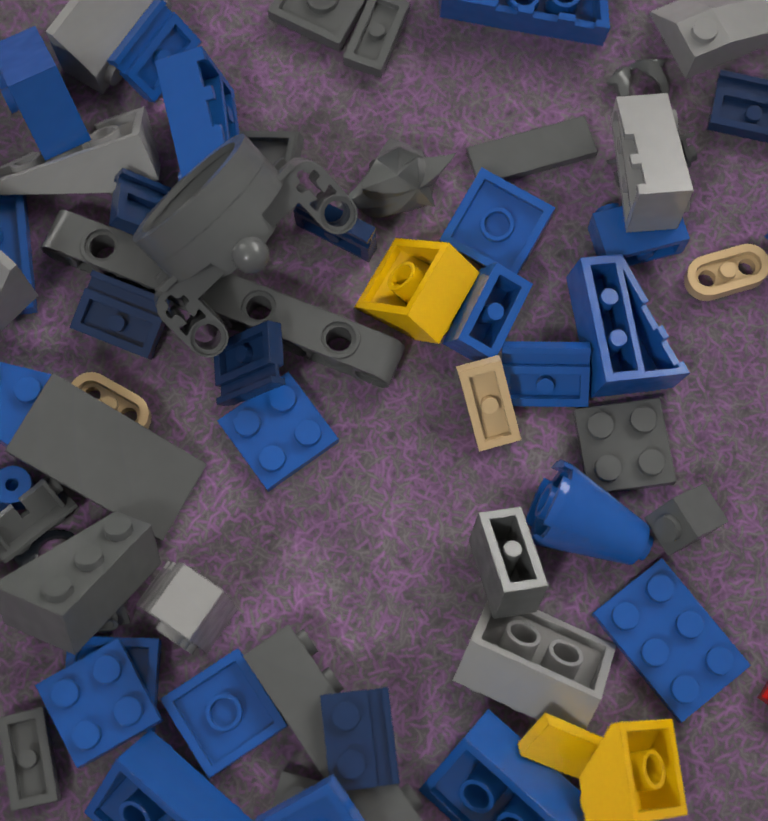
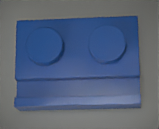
M153 0L107 59V62L110 65H114L120 71L119 74L142 98L154 103L162 94L155 60L196 48L201 43V40L175 12H171L167 8V3L164 0Z
M504 341L502 345V365L513 406L588 407L590 342Z

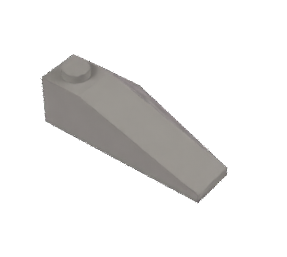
M677 0L649 13L685 79L768 45V0Z
M145 106L94 124L96 131L90 134L92 140L45 161L40 152H32L0 166V195L113 193L116 189L114 178L122 168L154 181L159 180L161 163Z

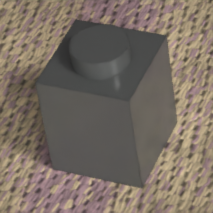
M705 483L672 498L644 517L667 556L692 545L729 522Z

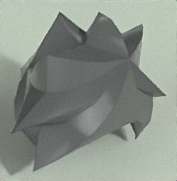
M390 137L377 159L369 163V171L348 196L353 200L357 209L374 218H383L409 212L428 205L435 207L432 197L435 183L456 153L427 157L423 150ZM342 202L336 208L344 209Z

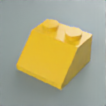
M395 238L354 307L414 340L439 344L443 336L450 329L452 320L480 272L450 243Z
M673 719L611 723L579 777L581 788L580 802L585 821H654L688 815Z

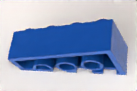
M439 0L441 18L603 46L610 30L608 0Z

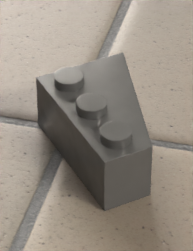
M115 511L0 579V613L4 624L76 655L161 564L152 525Z

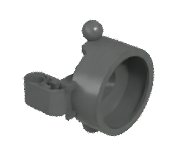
M238 134L220 145L190 170L158 202L137 228L132 238L133 242L162 270L155 277V280L159 283L154 294L157 313L162 321L199 356L207 358L217 356L223 352L228 343V332L218 314L201 296L218 279L231 274L236 269L248 274L258 273L263 270L268 264L270 257L269 248L265 242L274 232L277 223L298 203L316 223L329 233L343 234L351 230L355 225L358 216L355 203L324 168L316 162L305 157H296L287 162L281 156L272 165L245 134ZM303 170L306 173H310V181L321 192L314 196L307 188L301 184L298 185L300 180L296 175L299 171ZM332 201H341L344 208L342 216L337 221L327 222L324 217L325 208ZM172 295L178 299L182 296L185 308L191 314L187 321L184 314L177 307L172 306L169 308L166 300L167 297ZM211 324L217 327V335L211 341L200 342L195 339V333L202 325Z

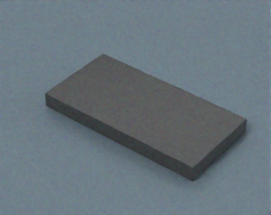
M54 373L49 377L5 449L6 453L111 513L117 511L151 524L155 538L160 541L164 540L207 465Z

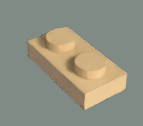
M496 355L456 366L479 452L520 441L521 436L500 356Z

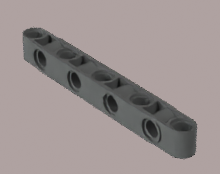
M59 210L41 245V250L46 255L90 274L94 270L155 294V290L159 286L155 277L162 270L133 242L132 238L134 235L73 212ZM108 247L114 248L113 253L107 258H96L100 250ZM234 274L221 277L201 296L218 314L225 327L241 333L267 320L281 323L284 350L381 388L389 387L405 350V346L400 341L387 334ZM172 295L167 297L168 300L174 302L173 306L187 311L182 301V296L178 299ZM265 307L271 310V313L265 319L255 320L250 317V314L256 308ZM340 337L347 339L351 343L344 351H334L328 346L333 339Z

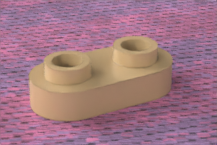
M742 244L700 256L692 261L685 273L684 284L686 290L698 300L711 301L753 289L759 286L768 275V255L759 246ZM741 263L748 264L752 268V274L746 275L741 273L738 265ZM700 275H708L712 279L713 285H702L698 277Z
M96 372L83 373L71 383L86 393L94 390L99 391V400L123 415L128 411L136 412L137 419L135 422L147 429L149 428L152 418L151 411L144 399Z

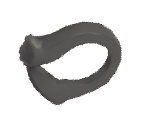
M641 59L635 61L629 67L618 68L612 77L606 81L608 85L615 87L617 97L629 96L630 83L628 79L631 77L629 71L638 69L656 81L660 93H668L669 95L668 81L661 69L665 63L664 59Z

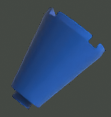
M562 459L555 462L551 468L558 471L552 481L543 478L525 518L527 524L532 527L531 536L534 545L627 565H633L638 559L644 560L653 545L650 526L574 465Z

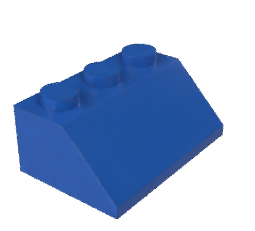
M489 709L419 789L451 821H585L580 802L581 792L557 770L521 756L518 742L521 738Z
M151 729L115 760L84 811L93 821H253L240 807L230 801L203 774L199 773Z

